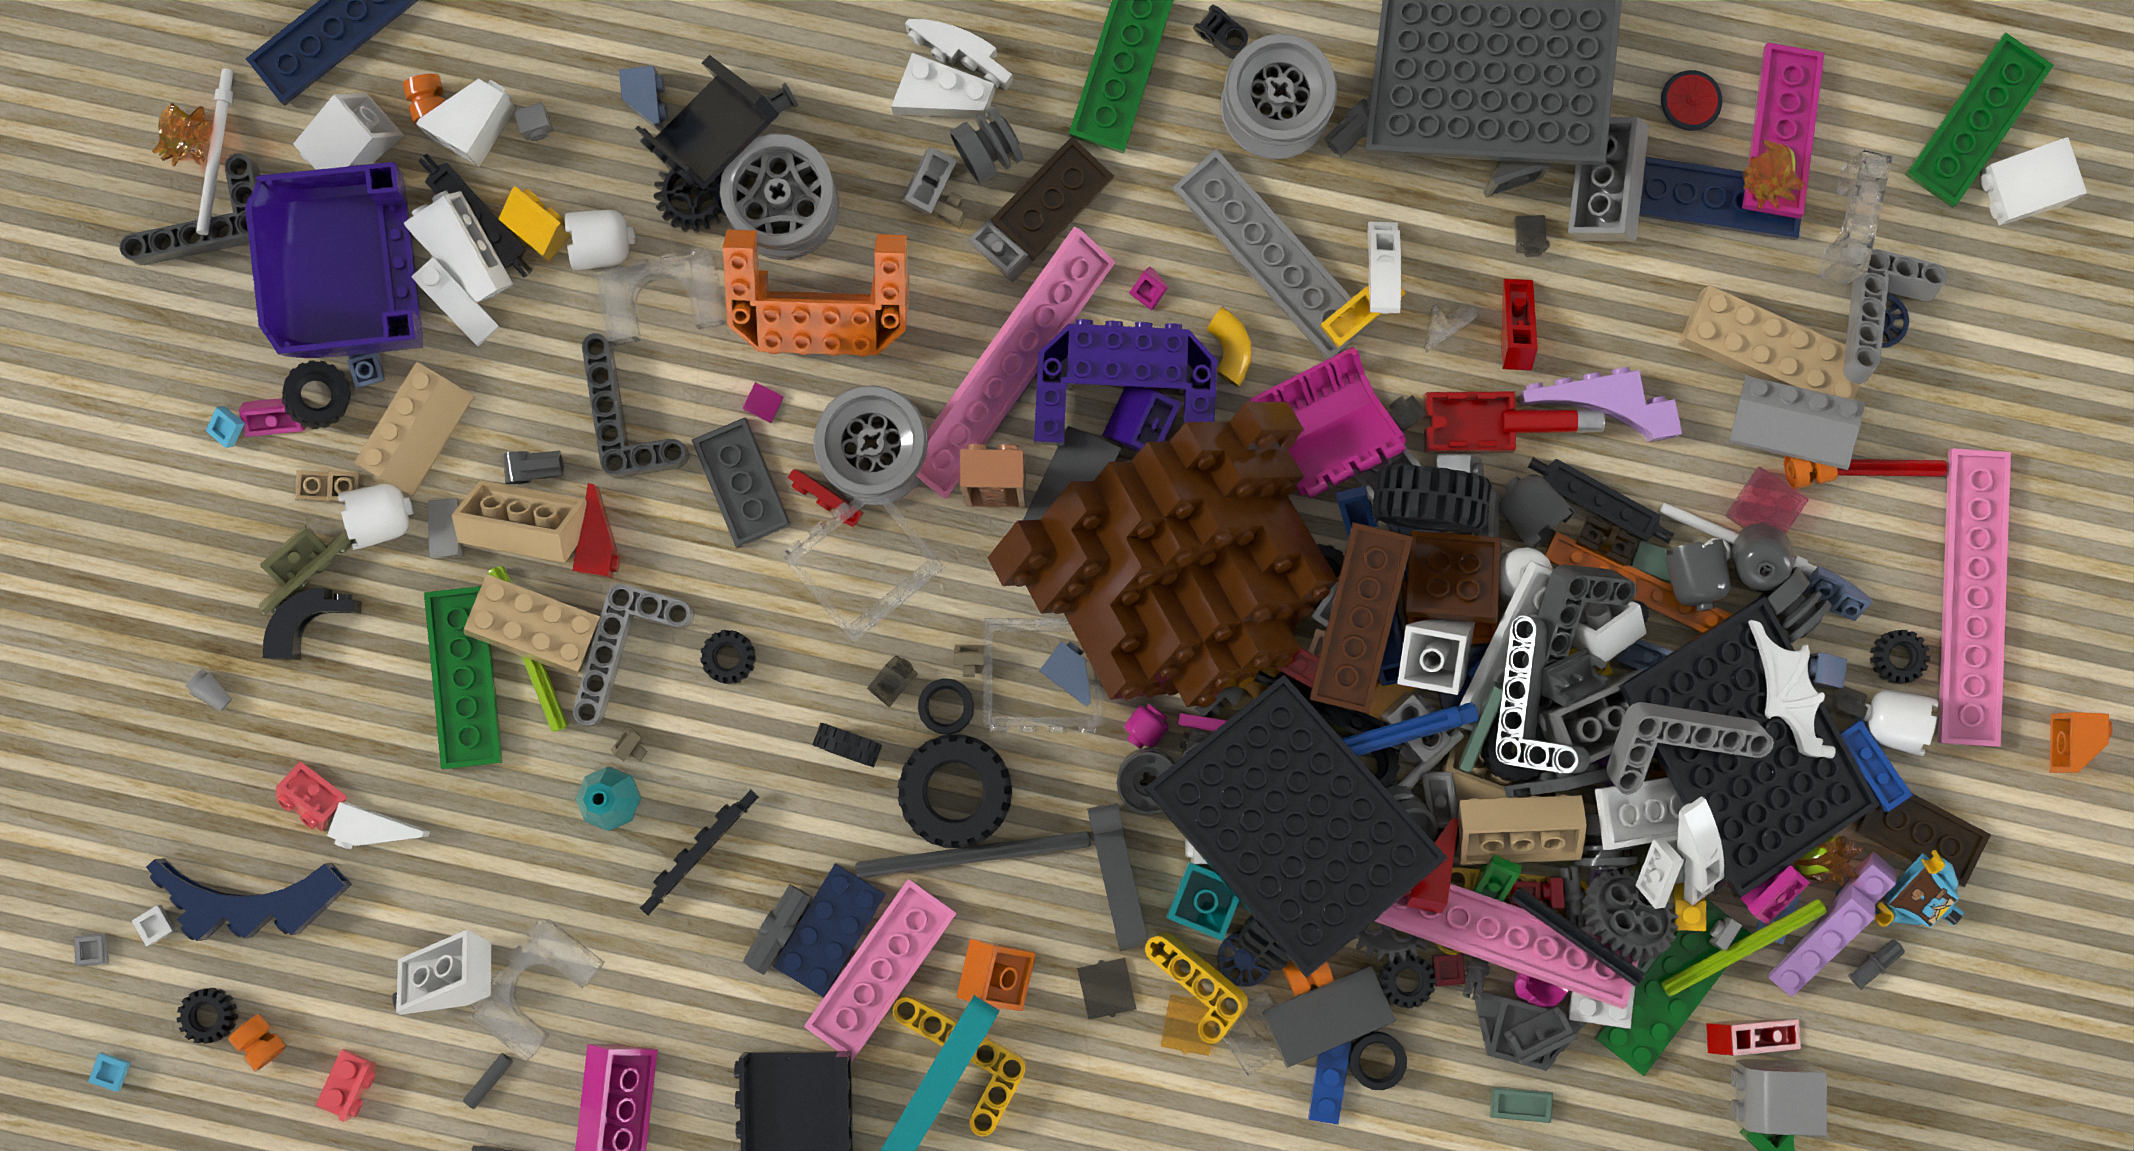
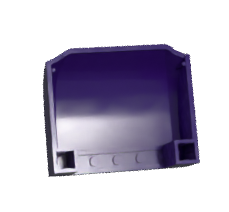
M395 162L258 175L245 210L258 326L268 338L276 353L294 358H328L423 348L417 283L411 277L416 273L411 232L404 225V222L409 219L407 193L403 174Z

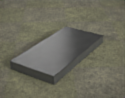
M746 417L692 439L694 448L736 548L791 526Z
M1372 966L1262 1012L1286 1068L1396 1022V1018Z

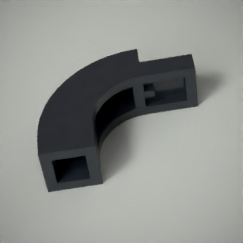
M328 588L309 589L292 596L276 610L267 625L263 640L262 658L270 660H301L302 635L307 625L313 619L328 613L361 614L362 602L352 600V595L334 594V599H332L333 590Z

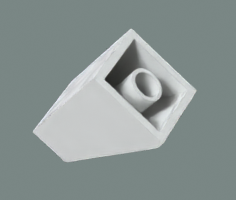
M478 78L419 118L416 124L430 139L480 167L516 108L510 102L511 96L504 92L505 89L492 80L485 83Z
M367 92L334 94L293 144L300 151L301 157L318 170L373 164L401 140L404 134Z
M2068 137L1995 162L1981 170V185L1984 191L1988 192L1991 201L1990 212L1993 218L1997 219L1999 226L2063 207L2087 193Z
M1433 618L1407 624L1397 684L1458 695L1467 676L1475 622Z

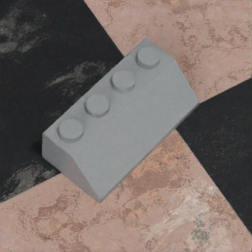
M1746 376L1729 443L1848 470L1860 429L1865 402Z

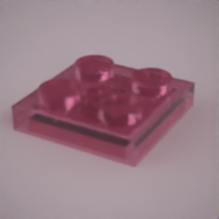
M1759 466L1751 475L1725 516L1743 529L1751 524L1767 523L1769 526L1776 527L1786 534L1809 499Z

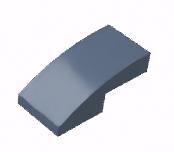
M380 353L349 356L347 362L356 389L385 381Z
M1820 566L1808 577L1810 584L1804 593L1808 595L1813 591L1819 590L1822 593L1819 599H1828L1832 603L1830 612L1856 621L1872 603V599L1855 585Z

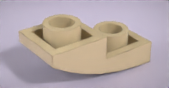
M297 470L295 500L339 502V493L358 489L359 473Z

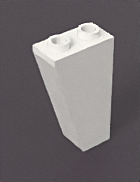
M446 190L432 197V204L429 206L425 204L411 212L413 217L404 222V225L476 303L493 298L513 285L461 191L449 194Z

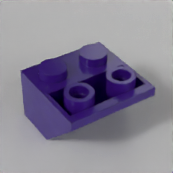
M1125 386L1102 436L1139 453L1147 442L1165 441L1181 403L1155 390L1144 387Z

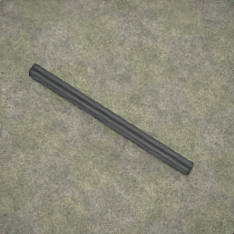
M1077 832L859 861L855 864L857 877H870L1087 848L1091 846L1089 832Z

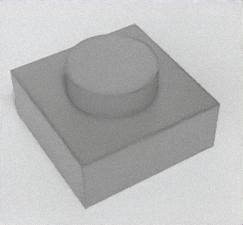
M1724 917L1723 921L1718 920L1710 931L1712 937L1709 943L1718 949L1726 951L1742 925L1732 918Z

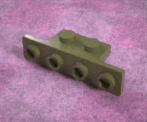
M305 525L261 563V568L280 586L259 604L260 612L263 615H266L269 611L272 613L276 612L286 601L284 598L291 592L298 593L307 585V579L314 572L319 574L324 571L331 563L329 559L338 552L340 554L346 552L353 544V539L349 540L346 529L328 545H325Z

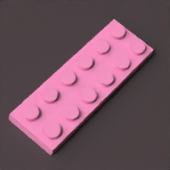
M908 878L804 1027L837 1051H851V1061H853L957 912Z

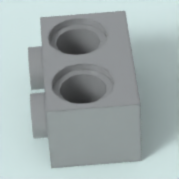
M933 147L926 149L900 202L925 215L932 213L957 160Z
M1405 692L1380 717L1385 723L1391 725L1404 721L1402 713L1409 706L1414 711L1413 718L1429 714L1427 709L1430 706L1419 694L1414 696L1411 693ZM1446 731L1433 734L1432 740L1427 744L1422 742V738L1404 742V745L1417 760L1426 763L1451 738Z

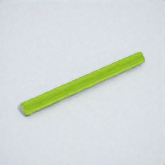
M504 566L494 567L488 572V575L510 582ZM521 656L551 731L558 732L565 729L568 723L544 664Z
M1820 899L1812 901L1730 945L1726 951L1721 950L1663 981L1662 987L1668 996L1681 992L1827 913L1826 907Z

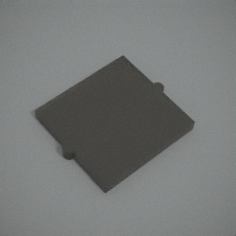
M1125 957L1106 962L1099 960L1097 964L1077 968L1089 1020L1108 1015L1115 1017L1117 1013L1137 1009Z

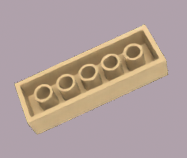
M1710 285L1700 291L1678 342L1679 345L1754 378L1854 400L1860 384L1849 381L1844 375L1845 344Z

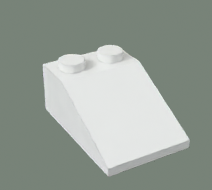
M1633 601L1627 605L1585 602L1572 645L1578 651L1584 648L1588 649L1589 653L1601 658L1606 663L1647 634L1640 605Z
M468 929L398 959L396 1013L400 1015L467 1006L491 996V942Z

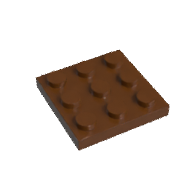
M1411 530L1410 536H1413L1409 551L1405 616L1497 623L1501 537Z

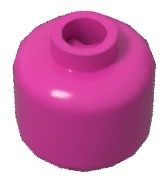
M1148 704L1147 707L1138 706L1124 726L1125 730L1130 734L1127 740L1139 749H1142L1144 745L1154 748L1168 730V724L1165 721L1167 716L1151 704Z

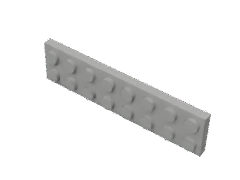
M1217 149L1172 187L1177 196L1326 359L1337 355L1370 325L1368 324L1340 348L1332 342L1322 330L1320 324L1352 299V297Z

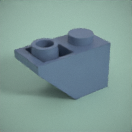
M654 66L619 69L621 97L626 106L656 130H663V121L668 120L666 104L661 103L660 96L661 92H665L663 75H658Z
M1821 652L1810 654L1808 675L1813 685L1833 690L1843 689L1847 659Z

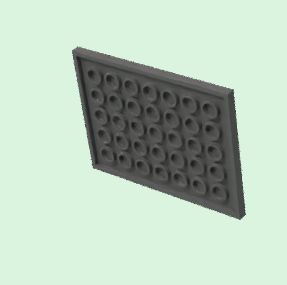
M1382 0L1365 148L1366 154L1606 166L1622 0Z

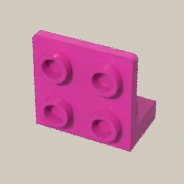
M1790 864L1739 898L1748 906L1747 909L1755 917L1768 926L1810 882Z

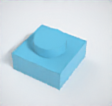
M225 406L216 407L206 432L225 448L234 447L245 422Z
M104 1052L98 1053L88 1082L115 1092L120 1091L131 1062Z

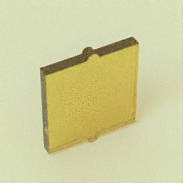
M1170 995L1160 1047L1180 1050L1183 1054L1190 1052L1209 1056L1211 1043H1206L1200 1038L1198 1025L1210 1008L1200 1000H1197L1195 996L1186 998ZM1215 1021L1208 1022L1209 1030L1212 1033L1214 1032Z

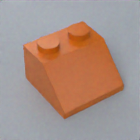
M2083 712L2051 714L2050 773H2078L2109 744V738L2113 731L2109 714Z
M970 939L956 997L970 1002L975 995L995 1008L1023 1011L1036 953L993 942Z

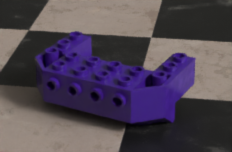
M1077 319L1075 324L1067 325L1038 352L1034 445L1064 446L1066 391L1073 390V384L1178 389V395H1184L1183 425L1185 422H1215L1217 359L1189 329H1182V324L1167 323L1164 328H1153V323L1135 322V327L1123 326L1122 321H1105V325H1093V320Z

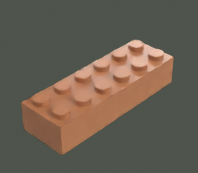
M968 444L967 449H960V489L966 506L1025 507L1026 471L1023 450H1018L1017 445L1010 444L999 445L998 450H987L984 444Z

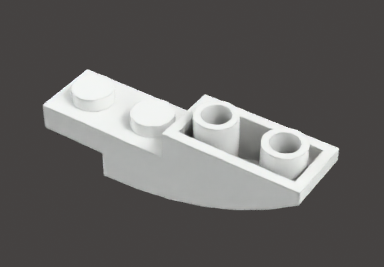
M908 19L906 21L907 37L916 45L921 46L924 44L931 49L930 54L939 62L945 63L947 61L953 66L958 58L961 57L960 61L965 67L973 72L976 69L985 75L984 80L994 83L996 89L1000 86L1006 91L1012 84V74L994 61L997 56L996 47L969 31L939 21L926 19Z
M1368 222L1370 312L1382 314L1400 313L1401 248L1398 222Z
M1702 796L1693 803L1686 804L1679 812L1677 853L1686 859L1683 899L1692 906L1714 890V885L1724 878V856L1721 839L1709 805Z

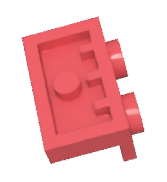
M301 761L276 786L278 804L285 810H293L300 815L301 821L311 829L316 827L321 832L327 828V822L335 814L339 802L347 801L345 794Z
M346 1049L340 1050L315 1106L338 1115V1120L343 1122L351 1119L352 1116L356 1117L363 1105V1100L360 1098L364 1089L368 1090L375 1079L376 1073L373 1070L376 1063Z

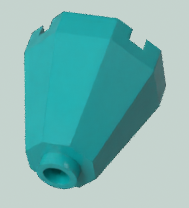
M607 766L584 777L575 800L586 823L611 831L633 821L636 808L641 801V795L632 775Z

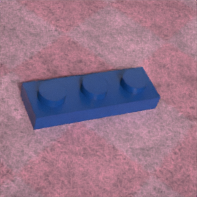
M1862 720L1856 721L1840 732L1878 803L1885 812H1889L1913 796Z
M1351 1041L1317 1056L1308 1114L1309 1120L1339 1125Z

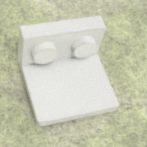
M1677 836L1653 839L1636 883V887L1655 909L1665 908L1674 884L1684 883L1686 859L1677 853Z

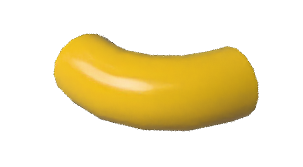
M1222 306L1211 320L1206 331L1214 335L1220 341L1223 348V356L1217 367V374L1229 383L1240 387L1252 362L1251 340L1244 324Z

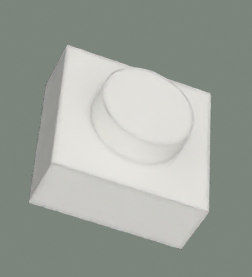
M157 905L132 920L146 946H151L176 931L162 905Z

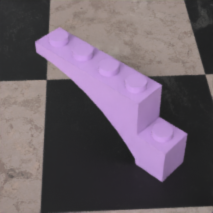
M1629 367L1612 370V375L1602 377L1601 372L1583 375L1584 380L1572 382V377L1555 380V385L1544 387L1542 382L1525 386L1526 390L1518 395L1520 406L1561 404L1589 410H1602L1605 415L1619 420L1646 437L1647 443L1676 438L1682 434L1675 399L1666 401L1665 396L1648 399V404H1646L1640 371H1630Z
M1873 851L1852 871L1848 881L1826 909L1827 913L1817 920L1799 943L1769 973V979L1790 997H1793L1875 918V904L1896 885V870Z

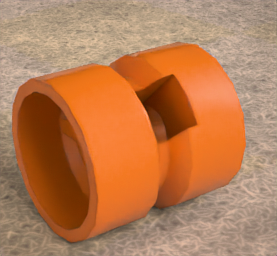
M421 74L411 77L402 83L406 101L412 102L409 106V112L415 126H418L416 123L419 118L446 101L445 98L441 97L444 90L438 74Z
M1784 455L1785 475L1792 489L1811 486L1813 481L1817 484H1822L1837 479V467Z
M1289 961L1283 968L1294 996L1310 991L1311 985L1321 987L1334 982L1327 961L1307 978L1292 961Z
M257 1014L249 1019L228 1038L229 1042L238 1052L246 1053L244 1060L254 1072L263 1068L286 1048V1044L276 1033H269L270 1025L261 1014Z

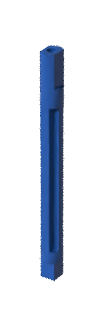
M1473 702L1352 735L1342 738V740L1356 756L1457 728L1464 724L1478 721L1479 717L1476 706Z

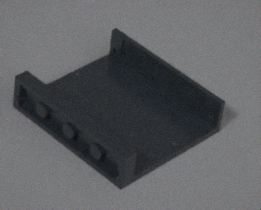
M711 55L702 64L714 79L655 138L645 128L642 129L639 126L635 128L643 137L640 142L649 152L654 153L661 162L666 163L677 175L679 174L690 186L696 183L703 190L779 115L763 94Z
M851 1051L744 1052L739 1057V1061H735L734 1076L735 1079H739V1091L735 1093V1108L740 1109V1121L736 1122L735 1133L736 1139L741 1140V1151H853Z

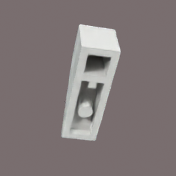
M434 257L411 276L477 346L481 345L499 328V325Z
M339 802L327 836L336 839L335 845L352 849L353 845L361 846L429 837L431 831L349 802Z

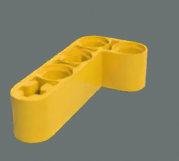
M1161 932L1147 941L1145 945L1147 957L1210 1008L1198 1025L1200 1038L1206 1043L1214 1044L1219 1042L1230 1032L1248 1007L1247 995L1173 934ZM1160 942L1165 944L1164 952L1162 953L1158 950ZM1174 952H1176L1178 955H1176V956H1175L1173 959H1171V961H1170L1169 958H1171V957L1173 956L1172 954H1173ZM1180 959L1189 962L1191 966L1190 973H1185L1180 969ZM1204 978L1210 979L1213 982V992H1208L1204 989L1202 984ZM1228 997L1236 1000L1238 1004L1237 1011H1232L1227 1007L1226 999ZM1209 1021L1218 1023L1220 1034H1214L1209 1030Z

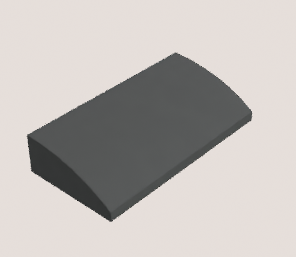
M1067 426L1064 433V446L1057 447L1023 520H1040L1071 481H1094L1108 462L1117 460L1121 448L1086 432Z

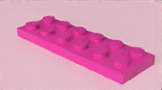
M1769 42L1764 46L1742 209L1801 219L1804 215L1825 52ZM1774 143L1784 144L1794 152L1796 161L1795 180L1801 186L1792 180L1789 159L1785 151ZM1775 146L1785 168L1784 185L1789 196L1788 198L1784 196L1776 180L1773 167Z

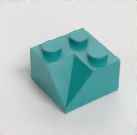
M1188 861L1166 918L1223 941L1239 899L1215 872Z

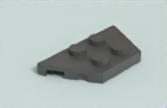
M1590 763L1588 768L1582 773L1543 771L1539 772L1540 774L1537 775V779L1504 787L1506 797L1513 798L1529 793L1535 795L1569 790L1610 780L1606 772L1607 766Z
M1482 991V999L1475 1000L1486 1055L1518 1063L1503 1032L1550 1009ZM1564 1013L1565 1016H1566V1018H1567V1020H1568V1019H1569V1014ZM1568 1020L1575 1035L1587 1024L1586 1022ZM1570 1043L1525 1064V1066L1547 1071L1556 1061V1057L1560 1052L1564 1051Z

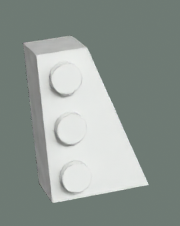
M912 53L891 106L893 116L921 115V117L948 116V118L976 119V115L981 114L986 118V109L990 108L995 95V85L992 82Z

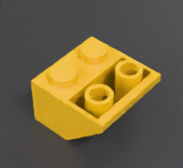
M514 186L498 220L547 261H550L571 236L569 232L565 231V221L551 207L544 210L545 205L529 189L526 188L522 192Z

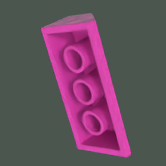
M587 1044L575 1151H646L658 1049L614 1044Z

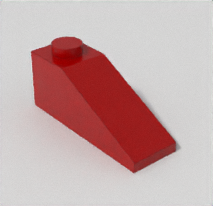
M1504 278L1501 329L1502 369L1532 371L1538 350L1533 280Z
M588 483L585 497L587 504L572 571L612 579L613 572L617 573L619 570L620 555H617V546L600 489L595 484Z
M1452 818L1434 842L1447 856V860L1405 895L1407 896L1406 907L1442 914L1447 906L1458 819Z
M1799 1019L1706 1023L1707 1049L1710 1054L1737 1056L1801 1049Z

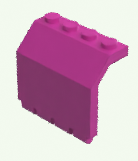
M1354 346L1249 399L1250 402H1288L1303 426L1304 431L1297 437L1296 443L1288 448L1304 475V478L1296 485V490L1300 496L1307 494L1311 499L1328 490V482L1336 486L1354 477L1353 469L1357 468L1359 473H1362L1382 463L1381 455L1387 460L1406 450L1404 447L1406 443L1405 436L1375 395L1365 375L1360 355Z

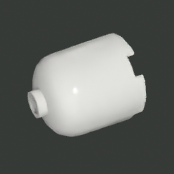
M616 210L565 213V231L570 232L573 240V245H567L570 265L573 270L621 264L630 253V244H636L634 227H628L625 217Z
M380 484L338 494L339 502L345 501V511H341L348 538L349 540L356 539L352 544L353 550L398 538L408 530L409 515L414 514L410 497L403 498L401 491L396 486Z
M1529 547L1516 548L1500 555L1498 600L1503 604L1509 605L1530 560L1553 569L1549 559L1539 550Z
M1884 690L1874 696L1871 704H1864L1861 720L1866 722L1867 729L1879 745L1924 756L1925 750H1923L1922 746L1923 744L1930 745L1937 720L1936 716H1931L1932 707H1938V700L1896 690Z

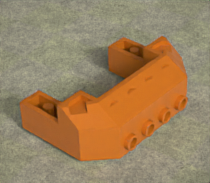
M727 229L722 247L727 326L758 352H768L770 354H779L781 352L798 353L800 355L815 353L830 356L848 354L866 357L879 354L906 331L909 306L907 235L877 234L874 250L875 274L871 294L769 291L768 271L759 270L757 230Z

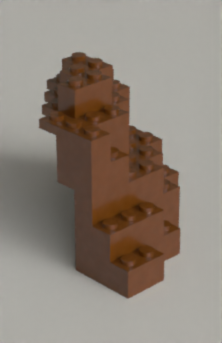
M1245 402L1229 422H1185L1170 441L1147 442L1132 461L1108 462L1094 481H1071L1040 520H1017L987 557L1002 586L1022 587L1026 585L1040 614L1064 613L1110 700L1123 698L1124 700H1130L1134 697L1143 696L1151 698L1163 694L1172 696L1179 693L1186 707H1208L1216 701V696L1223 689L1234 686L1243 688L1250 685L1255 679L1254 676L1261 669L1274 666L1281 668L1288 665L1293 660L1292 656L1301 648L1292 634L1297 628L1296 625L1313 612V607L1320 600L1326 598L1331 592L1330 589L1338 582L1336 575L1288 495L1296 490V485L1304 478L1303 473L1288 448L1296 443L1297 437L1304 431V428L1288 402Z

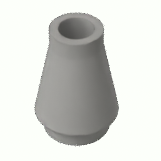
M203 669L186 685L190 690L189 694L216 708L219 712L232 700L212 673H207Z

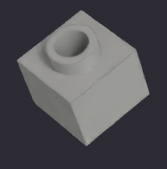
M541 102L513 111L520 133L526 140L539 141L548 136L547 133L554 131L547 109Z

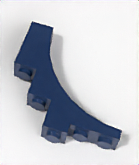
M1366 486L1336 493L1348 539L1353 522L1380 528L1379 522L1372 514V505ZM1397 605L1378 676L1381 686L1398 683L1404 630Z
M165 858L154 859L146 866L151 873L150 879L160 888L164 887L171 895L170 901L178 909L185 910L177 920L182 925L181 931L185 936L196 941L207 940L226 921L229 922L227 926L230 931L237 937H253L273 918L276 919L274 923L277 928L284 934H300L352 885L333 863H326L305 879L284 889L260 895H239L224 893L203 886L183 875Z

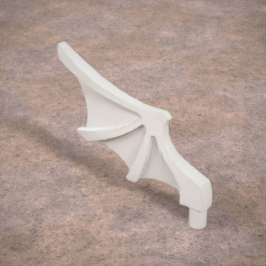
M1749 620L1748 623L1757 643L1765 670L1767 683L1765 716L1769 719L1778 716L1787 722L1792 729L1800 753L1816 758H1833L1835 756V747L1822 745L1823 739L1816 738L1815 714L1819 704L1824 701V693H1818L1810 682L1808 675V660L1810 657L1808 645H1803L1799 651L1783 649L1769 639L1760 622Z

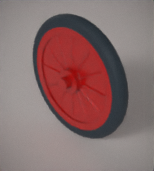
M1686 70L1679 72L1667 81L1662 90L1661 107L1664 115L1673 125L1683 130L1696 131L1708 127L1717 119L1722 108V93L1718 84L1712 77L1701 71Z

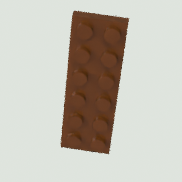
M1356 522L1352 523L1309 696L1310 700L1369 714L1413 536Z

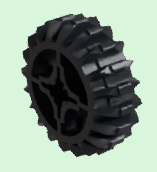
M666 164L670 172L667 174L664 171H659V176L664 182H655L654 186L661 191L653 194L655 200L661 201L656 205L657 210L665 211L662 218L665 221L672 219L671 226L673 228H677L682 223V231L686 233L690 225H692L695 233L700 232V225L702 224L707 231L711 230L709 224L711 220H714L719 225L721 221L717 215L720 213L726 216L720 197L723 171L714 179L716 187H709L708 185L703 190L696 183H693L700 193L699 195L696 194L697 197L694 198L693 203L688 195V192L691 193L690 190L693 189V184L690 186L687 182H684L682 186L674 187V190H672L674 184L681 176L673 172ZM713 197H715L712 205L701 213L702 204L707 200H713ZM671 200L687 203L691 215L677 211L672 206Z

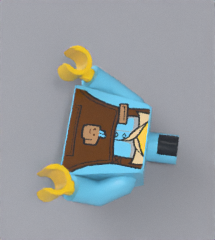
M1936 850L1931 852L1934 856L1931 859L1922 853L1896 880V885L1885 894L1887 904L1890 907H1887L1884 903L1877 905L1881 912L1875 914L1874 920L1881 927L1888 926L1891 922L1911 925L1924 924L1927 927H1932L1941 917L1951 925L1957 924L1964 912L1954 905L1958 901L1959 896L1957 892L1958 880L1953 865L1941 858Z

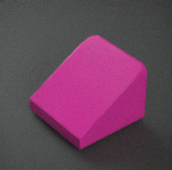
M755 382L743 406V410L772 423L784 397Z

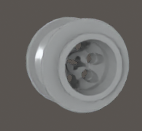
M1274 34L1253 41L1236 55L1226 75L1221 95V113L1228 133L1244 150L1265 159L1280 160L1304 153L1321 138L1333 113L1337 100V83L1334 71L1323 52L1304 38L1291 34ZM1261 87L1264 93L1262 95H1255L1253 90ZM1281 89L1285 91L1284 96L1280 95L1278 98L1274 96L1275 91L1279 92ZM1300 94L1305 102H1297L1295 95ZM1267 106L1271 109L1272 113L1270 115H1263L1260 112V108ZM1289 110L1293 117L1285 119L1282 117L1281 112Z
M871 385L849 389L838 395L827 405L816 425L814 452L824 476L839 493L858 503L883 505L903 498L920 483L916 476L921 470L927 454V428L918 409L909 399L887 387ZM876 420L884 421V426L875 429L872 427V423ZM862 424L863 430L859 434H853L852 431ZM890 434L899 436L897 444L891 445L887 442ZM878 438L876 441L878 447L875 450L871 447L866 450L865 448L868 446L865 442L866 439L875 440ZM849 444L857 446L856 453L853 455L846 454V448ZM890 454L893 456V462L887 466L881 463L882 456ZM865 459L872 462V467L867 471L860 469V463Z

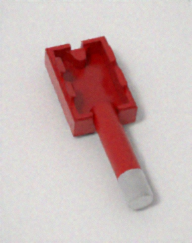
M1515 391L1426 392L1423 395L1424 419L1430 418V427L1424 430V453H1513L1516 451V433L1602 432L1605 426V416L1602 410H1515Z

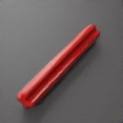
M1851 459L1848 470L1837 468V476L1942 477L1947 474V462L1945 460Z

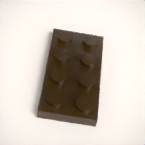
M1072 136L991 218V222L1034 261L1114 179V175Z
M1913 793V796L1889 812H1885L1879 804V806L1861 817L1855 832L1912 862H1915L1922 853L1931 859L1934 857L1931 852L1936 850L1941 858L1953 865L1958 886L1960 887L1966 886L1991 836L1986 831Z

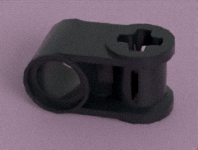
M1212 4L1208 8L1209 13L1200 24L1196 23L1193 29L1203 40L1212 44L1227 57L1234 59L1247 46L1248 33L1244 27L1231 19L1226 12ZM1232 37H1237L1241 39L1242 44L1234 47L1229 45L1227 41Z

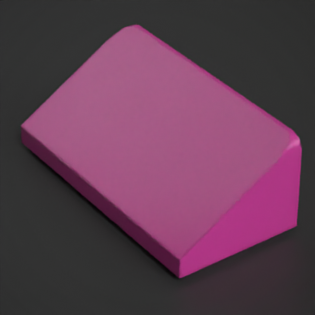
M282 398L244 402L239 409L241 420L245 422L243 426L245 437L301 432L305 430V427L301 426L298 422H294L291 419L292 417L289 414L287 415L285 405L282 404Z

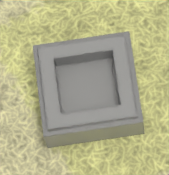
M107 933L74 936L75 967L109 963Z

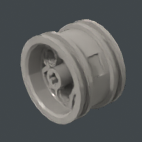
M785 134L759 136L723 171L720 184L722 207L734 230H757L759 255L777 260L801 258L818 249L833 232L839 215L837 188L825 159L813 146L804 140ZM784 163L787 165L785 172L779 175L772 173V168L775 164ZM813 172L818 179L810 187H807L800 177ZM750 178H757L750 191L747 190L745 185ZM804 205L814 207V212L808 217L799 215V211ZM753 208L763 209V214L759 219L752 220L748 218V214ZM790 227L789 232L783 234H774V229Z

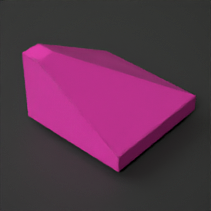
M1149 266L1144 270L1129 294L1152 311L1169 287L1155 270Z

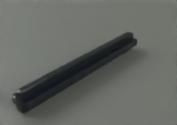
M1519 887L1513 894L1511 900L1632 985L1638 986L1644 979V972L1523 888Z

